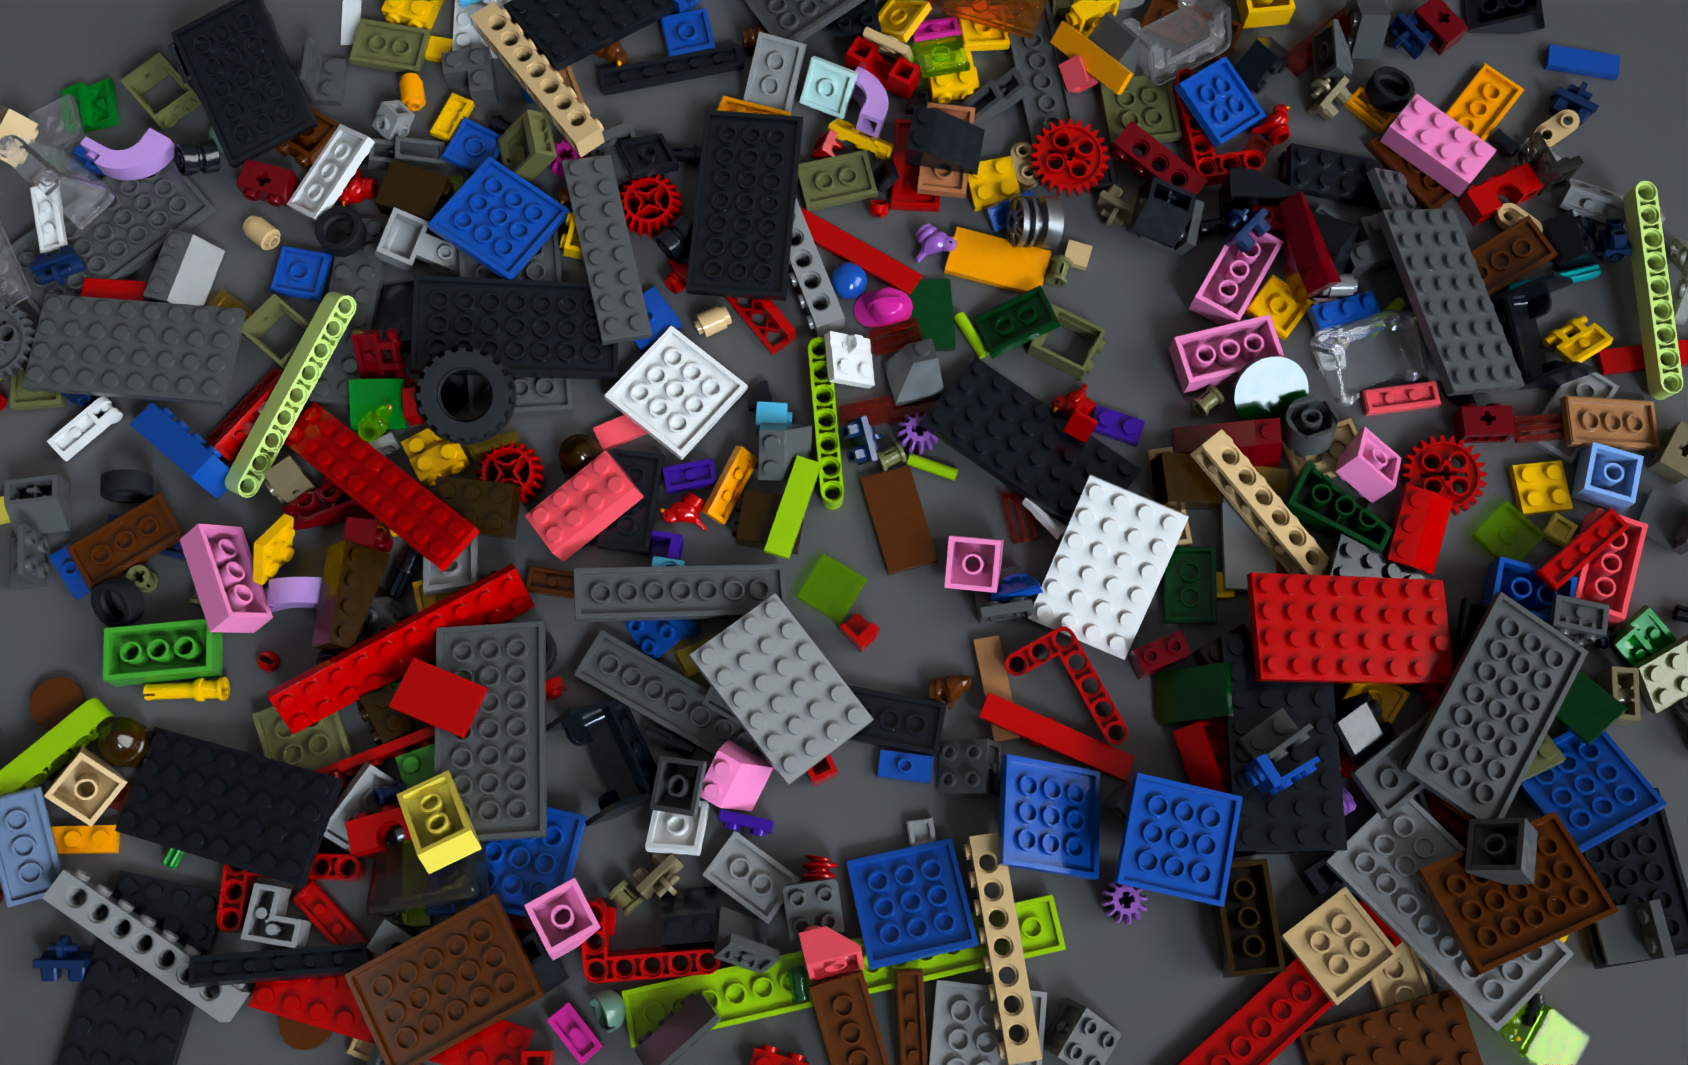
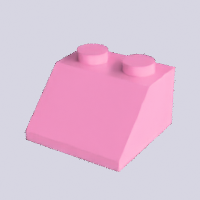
M1364 426L1339 456L1335 472L1343 481H1347L1354 487L1360 496L1365 497L1373 504L1396 488L1402 458Z
M950 535L944 588L997 593L1004 540Z
M727 740L717 751L703 781L700 797L719 808L752 811L774 768L766 760Z
M575 878L524 905L553 961L579 947L601 928Z

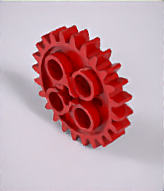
M1070 118L1068 124L1065 125L1063 120L1059 119L1057 127L1051 122L1049 130L1042 128V136L1036 135L1035 142L1037 144H1032L1031 150L1034 153H1031L1029 160L1035 162L1031 164L1030 168L1037 170L1034 178L1042 177L1040 186L1049 184L1048 192L1055 188L1057 189V196L1062 191H1065L1067 198H1069L1071 191H1074L1075 195L1079 197L1081 189L1085 193H1089L1090 186L1096 188L1098 185L1097 180L1102 181L1104 177L1102 172H1106L1108 165L1104 163H1107L1110 156L1104 155L1108 150V146H1101L1105 140L1104 137L1096 138L1099 132L1098 129L1093 132L1089 131L1090 123L1084 128L1082 127V120H1079L1077 125H1073V120ZM1062 140L1066 143V146L1060 147L1055 141ZM1079 147L1088 148L1090 153H1082ZM1067 155L1072 156L1071 161L1067 160ZM1056 162L1060 168L1053 169L1049 166V163ZM1079 169L1083 172V175L1076 176L1072 170Z
M1440 435L1437 442L1433 436H1430L1427 439V443L1421 440L1418 443V448L1413 446L1409 450L1412 455L1407 454L1404 457L1407 464H1403L1400 469L1407 473L1402 474L1400 479L1407 481L1402 487L1411 485L1426 489L1427 483L1434 485L1436 493L1453 501L1450 511L1454 516H1457L1460 513V509L1466 512L1470 509L1469 505L1473 506L1478 502L1475 497L1479 498L1484 494L1478 488H1484L1487 485L1486 482L1480 480L1487 476L1486 472L1480 471V468L1485 463H1477L1476 459L1481 454L1472 455L1470 453L1474 447L1473 445L1464 448V439L1456 444L1454 436L1445 441L1444 435ZM1452 458L1458 460L1460 468L1453 467L1450 460ZM1424 459H1430L1434 463V469L1428 468L1424 463ZM1422 474V475H1425V476H1432V477H1429V478H1421L1420 475ZM1458 474H1465L1466 477L1457 476V475H1458ZM1452 483L1459 484L1462 487V493L1455 492Z

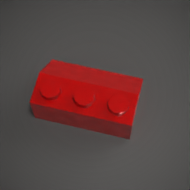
M1411 485L1400 488L1390 525L1393 531L1383 551V555L1387 557L1386 560L1403 565L1413 571L1433 575L1453 501L1434 491Z
M1225 718L1199 721L1173 731L1175 745L1180 751L1184 762V771L1189 777L1191 785L1230 794Z

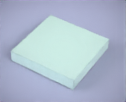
M816 56L811 57L799 103L844 119L858 72Z

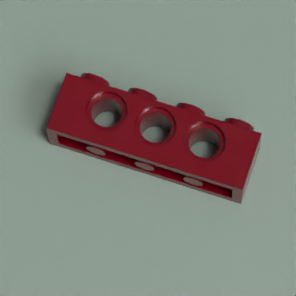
M1130 121L1109 149L1117 161L1126 163L1131 167L1132 172L1136 176L1144 177L1147 181L1154 176L1173 184L1171 178H1177L1181 186L1177 187L1196 195L1208 181L1133 121ZM1132 149H1140L1143 156L1135 155ZM1152 163L1159 164L1162 171L1154 170Z

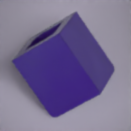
M652 530L651 537L653 541L649 556L650 561H653V556L681 560L684 546L683 536Z

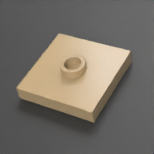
M869 27L865 28L863 37L878 45L879 52L896 60L902 57L913 62L914 55L910 46L899 42L897 38L891 35H884Z

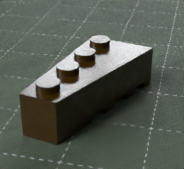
M347 540L328 546L311 648L336 654L355 645L390 559V554Z

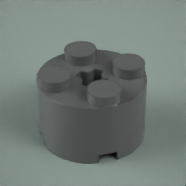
M1312 396L1298 398L1289 405L1285 414L1282 437L1285 444L1294 451L1296 456L1318 455L1332 447L1338 424L1336 408L1326 400L1321 402Z

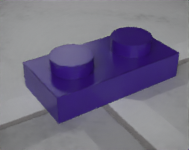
M1097 405L1093 418L1098 423L1092 432L1136 447L1145 421Z
M713 458L663 467L667 494L714 486L717 483Z
M723 809L720 810L718 821L724 824V829L739 831L740 827L750 829L749 834L759 837H765L766 833L772 834L774 821Z

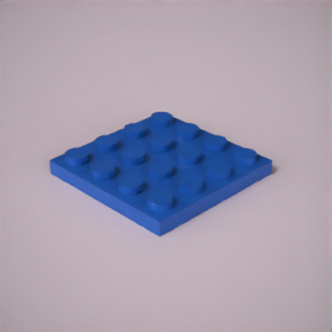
M489 156L428 223V229L501 278L510 280L518 275L565 221L570 209Z
M1570 731L1554 738L1553 742L1566 758L1564 762L1523 781L1519 787L1520 791L1541 817L1556 811L1582 853L1658 812L1667 805L1606 731L1589 747Z
M1010 754L1003 755L1001 759L997 865L1089 880L1099 879L1100 771Z
M1134 773L1114 883L1224 907L1243 797L1142 773Z
M547 807V837L480 842L482 849L464 858L453 901L474 905L497 893L506 913L530 918L524 907L525 904L572 879L586 826L585 821L588 817Z
M952 838L846 861L869 970L978 946V939Z

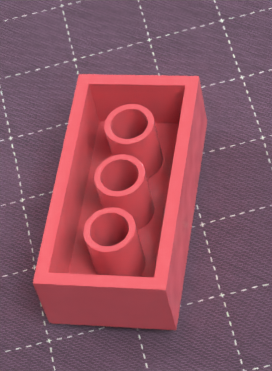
M605 450L528 512L525 517L552 554L564 562L644 496L619 463Z
M1597 507L1586 514L1583 518L1580 533L1606 510ZM1622 515L1619 516L1630 527L1574 575V577H1578L1574 598L1610 605L1608 626H1613L1626 619L1648 524Z

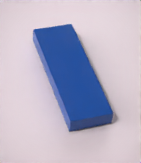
M1549 44L1546 48L1545 69L1614 81L1619 77V55Z

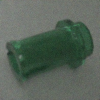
M803 965L787 968L788 974H785V976L789 977L792 1003L809 1000L810 996L805 974L808 973L807 970L804 971Z

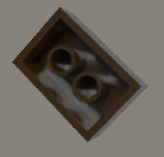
M436 476L434 495L480 531L477 536L515 539L522 488L510 483Z

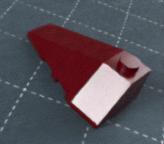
M1302 191L1279 203L1286 279L1296 304L1342 282Z
M1280 418L1172 428L1174 453H1192L1214 434L1223 429L1231 437L1233 443L1242 454L1249 459L1256 471L1279 469L1282 447Z
M326 477L323 479L324 483L315 490H307L282 508L283 514L294 517L293 529L295 531L344 522L347 517L365 518L373 516Z

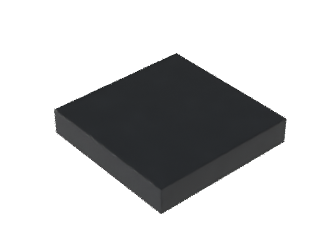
M662 133L616 141V149L632 179L679 170V163Z

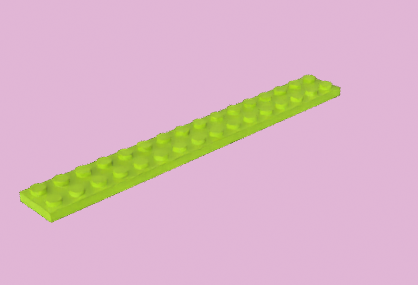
M1053 894L1015 903L1024 959L1066 950ZM992 911L990 913L989 922L995 927L1002 925L1003 916L1000 912ZM975 912L971 913L978 946L869 970L863 938L852 939L853 942L860 945L865 968L862 971L869 994L894 989V969L922 968L923 982L984 968L983 956L987 955L985 944H980L978 927H982L980 916H976ZM997 939L995 941V952L999 955L1007 953L1008 944L1005 940ZM803 951L780 955L779 961L763 974L739 966H731L718 969L711 974L687 976L621 991L626 1009L631 1048L639 1046L636 1041L647 1031L650 1030L652 1034L661 1027L659 1021L670 1011L676 1014L683 1008L680 1002L692 992L696 995L702 992L723 1017L711 1029L713 1030L814 1007L808 985L818 982H810Z

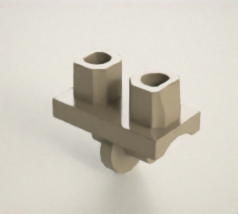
M1343 76L1338 82L1334 81L1332 83L1329 78L1324 80L1315 79L1311 84L1313 91L1311 96L1317 100L1307 112L1311 116L1319 114L1325 121L1332 119L1339 112L1332 101L1335 100L1341 106L1352 96L1346 87L1350 80L1346 76Z
M1114 184L1107 191L1103 190L1101 192L1096 207L1103 210L1102 216L1108 218L1107 227L1110 228L1114 222L1120 226L1124 223L1131 225L1137 197L1131 196L1128 203L1120 199L1123 193L1122 189Z
M655 852L651 860L658 867L651 873L644 867H641L632 875L637 885V891L648 901L655 894L661 898L667 891L675 896L678 891L673 885L680 880L677 873L684 867L672 853Z

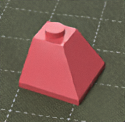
M810 926L804 932L799 933L811 983L865 969L860 945L829 927Z

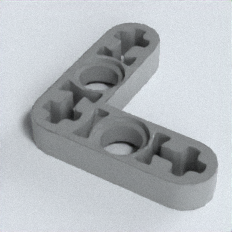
M1675 238L1669 246L1668 258L1682 274L1673 294L1672 303L1675 325H1684L1688 319V240Z

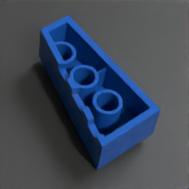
M151 402L130 425L218 500L228 490L225 486V478L230 470L219 460L222 454L211 445L205 448L203 445L206 441L196 432L190 435L188 432L191 428L180 419L176 422L173 421L176 416L165 406L159 409Z

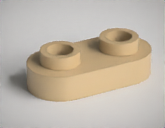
M1569 109L1560 111L1533 131L1531 139L1547 149L1551 148L1578 128L1580 123L1578 114ZM1569 118L1571 124H1564L1563 119ZM1542 133H1549L1550 138L1544 139Z
M1026 142L1014 144L1011 148L1010 156L1019 187L1022 189H1032L1038 184L1039 178H1034L1037 170L1030 168L1031 164L1035 161L1029 160V157L1034 152L1031 150L1032 146ZM1019 151H1024L1026 154L1022 155ZM1030 172L1032 175L1026 176L1024 173Z
M1513 203L1503 204L1501 209L1494 215L1496 224L1504 230L1529 215L1540 231L1543 232V227L1539 220Z

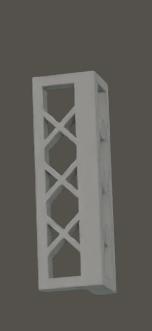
M1568 176L1565 181L1566 191L1558 204L1559 208L1565 210L1573 209L1585 217L1606 223L1608 219H1622L1624 223L1623 229L1627 231L1623 202L1624 195ZM1660 208L1661 222L1663 224L1666 217L1662 208Z

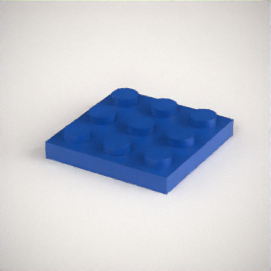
M1226 56L1179 83L1174 88L1215 148L1266 116Z

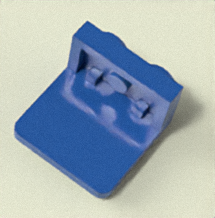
M696 619L624 621V625L640 651L654 660L660 658L679 641L695 638L701 633L697 627Z
M1266 753L1244 766L1246 770L1245 777L1253 787H1257L1261 795L1270 791L1273 796L1294 784L1291 780L1292 777L1296 782L1317 770L1314 764L1321 760L1316 756L1281 777Z

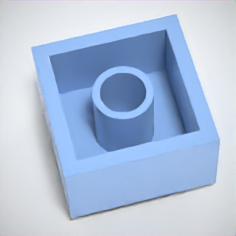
M1592 442L1579 453L1571 498L1605 508L1612 507L1614 510L1622 512L1635 504L1644 456Z

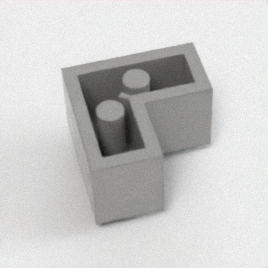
M254 883L240 939L290 948H305L312 922L285 917L292 889Z

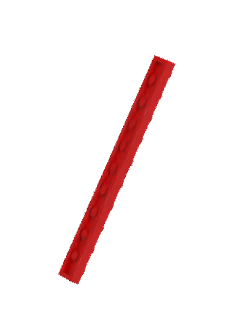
M560 676L546 681L547 701L559 698L562 695L561 692L567 690ZM426 727L315 771L328 775L330 771L339 769L341 776L346 777V780L354 778L366 761L376 768H380L386 760L391 758L396 760L395 757L435 743V727Z

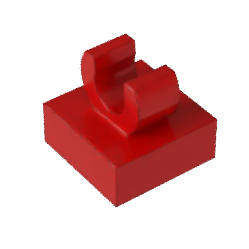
M831 129L820 134L810 155L817 160L823 157L837 156L832 152V148L836 151L842 148V144L835 141L838 134Z

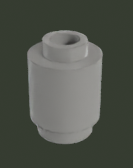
M1343 273L1339 275L1342 282L1319 293V295L1326 298L1353 296V293H1356L1358 288L1357 278H1354L1352 273Z

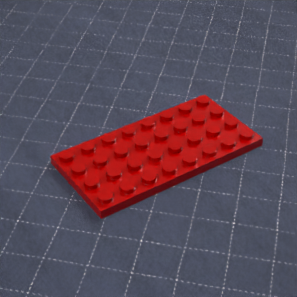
M1256 572L1247 574L1256 681L1446 686L1453 674L1451 666L1453 657L1443 580Z

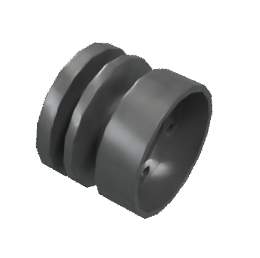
M1014 195L1009 202L1006 214V234L1009 244L1016 248H1021L1022 246L1031 248L1033 245L1037 248H1055L1059 245L1064 229V212L1061 200L1057 196H1038L1035 199L1033 196Z

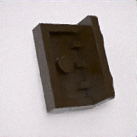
M390 684L360 697L361 707L358 708V711L364 723L370 722L373 730L369 732L375 745H382L413 733V728L407 716L389 707L395 694Z

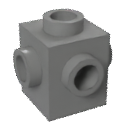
M400 100L385 101L381 103L380 108L377 110L372 126L387 140H395V136L406 137L410 131L415 114Z

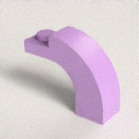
M858 66L855 70L858 72L851 96L861 107L856 130L878 138L883 129L888 111L889 101L887 92L873 74Z
M151 128L147 130L137 144L125 150L106 148L86 136L80 143L87 152L85 155L96 164L104 175L119 180H137L149 177L162 170L174 158L175 145L171 139Z
M282 577L270 579L269 584L263 586L267 598V606L270 607L271 612L288 608L318 609L323 578Z

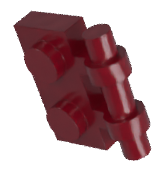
M395 328L386 329L387 338L384 339L380 338L379 329L353 330L351 339L361 379H387L388 370H394L396 378L405 376V358L401 356V339L397 336ZM383 350H390L391 359H385Z

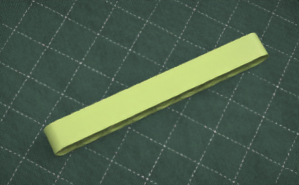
M1641 181L1625 193L1623 202L1628 239L1632 247L1631 262L1648 390L1650 395L1656 400H1664L1681 391L1683 377L1658 192L1656 186L1650 181Z
M329 292L323 298L226 475L225 486L229 491L245 498L252 497L258 492L265 479L263 473L271 468L356 311V302L353 297L338 292Z

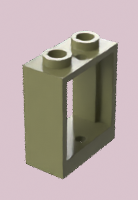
M160 52L120 80L130 95L162 131L174 126L178 120L193 112L202 104L194 90L187 83L183 84L181 76ZM170 75L185 93L156 114L141 95Z
M527 109L498 138L502 164L529 183L557 157L548 113ZM528 142L530 155L525 159L523 145Z
M274 293L243 323L242 334L284 371L298 344L281 359L261 342L259 338L284 314L304 331H306L309 323Z
M1052 304L1051 307L1060 326L1093 341V344L1081 366L1043 347L1050 332L1033 339L1027 354L1081 380L1084 373L1090 374L1096 362L1092 359L1095 352L1100 354L1107 341L1103 339L1106 330Z

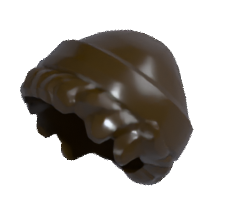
M574 434L566 438L559 449V460L563 473L569 474L572 478L603 453L599 441L584 434Z
M117 717L106 722L99 732L98 746L103 757L109 762V765L132 768L141 764L150 742V738L146 733L148 728L128 717Z

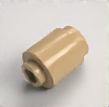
M250 216L245 220L243 231L250 240L263 250H270L278 246L281 233L262 217Z
M716 305L695 315L697 320L693 321L699 335L704 334L706 338L728 328L727 325L732 323L731 317L724 305L720 307Z

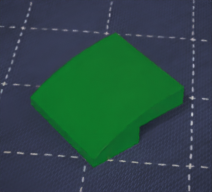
M109 78L89 86L79 82L61 90L67 133H86L120 124L115 83Z
M405 379L349 380L351 430H407L402 398V388H405Z
M1643 605L1622 627L1612 644L1627 662L1633 666L1677 641V639L1650 607Z

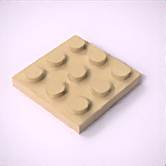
M1346 886L1280 936L1334 1006L1339 1005L1401 956Z

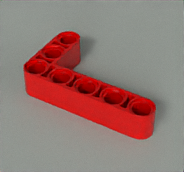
M1181 69L1177 73L1172 86L1182 131V142L1187 164L1208 180L1203 187L1223 183L1228 173V170L1223 166L1230 168L1245 167L1246 169H1255L1260 172L1265 163V157L1258 150H1245L1215 155L1213 144L1174 89L1180 82L1196 74L1191 69ZM1190 125H1195L1198 130L1192 129ZM1195 147L1201 148L1203 152L1197 151ZM1247 162L1252 163L1255 167L1249 166ZM1200 169L1206 170L1208 174H1203Z
M1059 627L1011 653L1006 658V671L1013 676H1020L1059 655L1106 740L1113 745H1119L1126 741L1128 737L1127 726L1071 629ZM1060 631L1068 632L1071 635L1070 644L1067 646L1058 645L1056 642L1057 633ZM1036 644H1043L1047 647L1048 654L1045 658L1038 659L1033 655V648ZM1074 654H1079L1084 658V665L1080 669H1073L1069 665V658ZM1017 656L1024 660L1025 665L1022 671L1016 672L1011 669L1010 660L1013 657ZM1093 678L1097 681V688L1094 692L1088 693L1083 690L1082 682L1084 679ZM1100 701L1109 703L1111 707L1110 712L1105 716H1100L1095 711V706ZM1112 725H1120L1123 728L1124 734L1121 738L1113 739L1109 736L1108 730Z
M317 853L308 880L358 881L365 875L366 864L361 858L353 855ZM323 860H326L328 868L325 873L320 874L318 866ZM350 861H354L355 871L347 875L345 867ZM224 864L217 912V925L219 929L229 933H242L256 878H273L243 869L238 871L236 867ZM240 885L242 893L239 898L235 899L233 891L236 886ZM236 913L238 915V923L231 927L229 924L230 917Z
M594 896L587 900L589 906H596L600 910L601 915L596 917L601 928L594 934L600 935L603 941L600 945H594L588 938L581 944L583 973L588 981L592 983L706 975L714 973L719 968L721 961L719 959H716L712 964H706L701 960V956L704 953L714 955L715 944L713 943L611 950L607 904L600 897ZM677 955H683L687 958L688 964L678 966L673 958ZM655 957L659 960L660 966L658 968H650L646 964V959ZM623 959L628 960L632 964V969L628 971L622 970L618 962ZM600 962L605 970L601 973H596L591 969V963Z

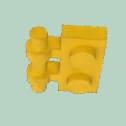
M1581 315L1578 318L1568 320L1562 328L1550 331L1548 336L1542 339V343L1545 347H1550L1553 344L1558 345L1554 353L1566 364L1575 361L1582 363L1611 345L1613 337L1596 323L1586 327L1588 319L1586 316ZM1569 334H1575L1571 338L1568 337Z

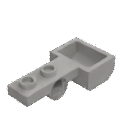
M394 207L376 249V257L405 271H411L415 258L429 263V266L438 272L445 274L451 272L460 276L458 248L427 234L428 221Z

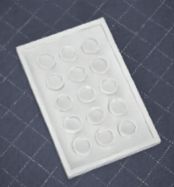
M1090 474L1041 586L1043 593L1037 595L1033 605L1034 610L1028 616V619L1053 630L1059 627H1067L1074 632L1079 641L1125 660L1189 515ZM1060 631V633H1063L1071 637V635L1068 632Z

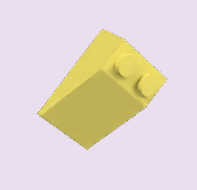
M449 770L396 794L417 856L428 874L482 849Z

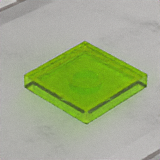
M960 35L913 43V50L918 65L921 67L920 72L923 79L970 70V63Z
M1505 500L1471 537L1495 559L1502 556L1521 562L1546 534L1509 501Z
M822 554L796 598L842 624L865 586L867 578Z
M1545 1005L1519 1054L1533 1065H1576L1590 1037L1552 1007Z

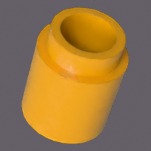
M415 73L402 75L399 81L401 102L411 111H418L426 104L423 81Z

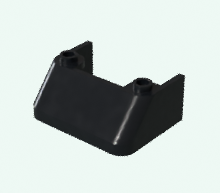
M1551 272L1493 296L1490 299L1525 384L1517 390L1558 386L1596 372L1595 367L1578 361L1566 364L1562 361L1554 360L1547 363L1536 319L1550 311L1552 307L1550 293L1573 284L1571 278Z
M614 699L567 710L546 726V733L564 729L568 740L574 745H588L608 789V792L599 797L600 812L585 821L586 827L617 818L651 801L657 766L628 706Z

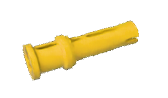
M220 677L218 680L198 678L194 682L147 683L144 685L143 694H149L144 696V699L147 701L194 698L198 702L215 698L226 701L230 694V683L227 677Z

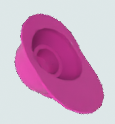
M885 287L861 295L856 301L853 311L856 320L865 327L897 326L905 323L910 318L913 305L906 293L892 287Z

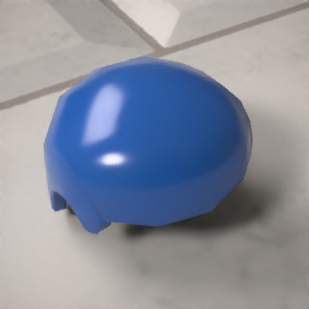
M852 262L839 264L832 270L829 276L835 294L841 299H855L863 294L867 286L866 273L859 265Z

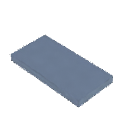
M41 785L0 795V881L8 908L42 899L62 872Z

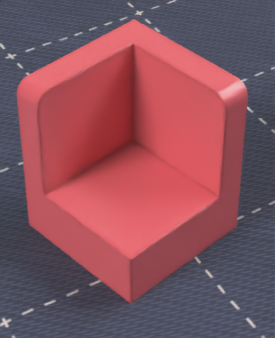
M1076 55L1059 65L1068 92L1081 93L1099 83L1098 79L1086 72L1080 55Z

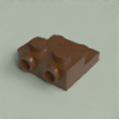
M312 107L311 109L319 126L275 148L284 157L288 154L294 157L295 162L302 168L312 167L340 125Z

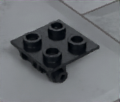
M865 0L831 22L834 38L862 35L866 27L881 32L875 0Z

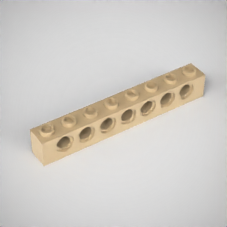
M493 1L470 16L476 32L542 112L548 113L549 120L580 157H583L605 142L602 134L604 128L597 118L593 119L590 116L591 113L583 101L581 103L577 101L574 90L570 86L566 87L563 84V78L556 69L554 71L551 70L547 58L544 54L539 55L536 52L537 48L530 38L525 39L521 27L517 23L513 24L511 22V17L504 7L500 9Z
M1223 429L1190 454L1288 574L1325 575L1329 556L1324 553L1314 537L1305 530L1298 518L1290 512L1282 499L1276 495L1266 483L1265 478L1256 471L1249 459L1242 454L1233 443L1231 437Z
M999 832L968 837V844H964V854L966 861L971 860L972 871L968 872L971 888L976 889L977 899H973L974 912L976 916L981 918L982 927H978L980 944H985L987 955L983 956L985 973L990 972L992 984L987 985L990 1001H995L997 1011L992 1013L995 1030H1000L1002 1040L997 1042L1000 1060L1005 1059L1007 1065L1042 1060L1009 869L1008 866L997 865ZM982 856H988L993 860L992 870L985 871L980 867L979 860ZM988 883H992L998 888V895L994 899L988 898L984 893V887ZM992 911H998L1002 914L1003 923L1000 927H995L989 922V915ZM997 939H1003L1008 944V951L1005 955H999L995 952L994 943ZM1003 967L1009 968L1013 973V979L1008 984H1004L999 979V971ZM1008 996H1013L1018 1001V1007L1012 1013L1004 1008V1000ZM1017 1024L1022 1028L1023 1036L1019 1041L1014 1042L1009 1037V1029Z

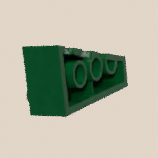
M1309 460L1300 469L1284 501L1285 506L1298 518L1300 523L1333 540L1335 535L1343 534L1379 554L1382 553L1393 530L1369 509H1364L1354 501L1355 498L1351 494L1342 491L1334 484L1335 481L1327 474L1323 475L1315 468L1316 465Z

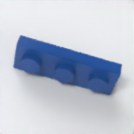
M1373 291L1318 304L1307 309L1315 332L1374 318L1382 313Z

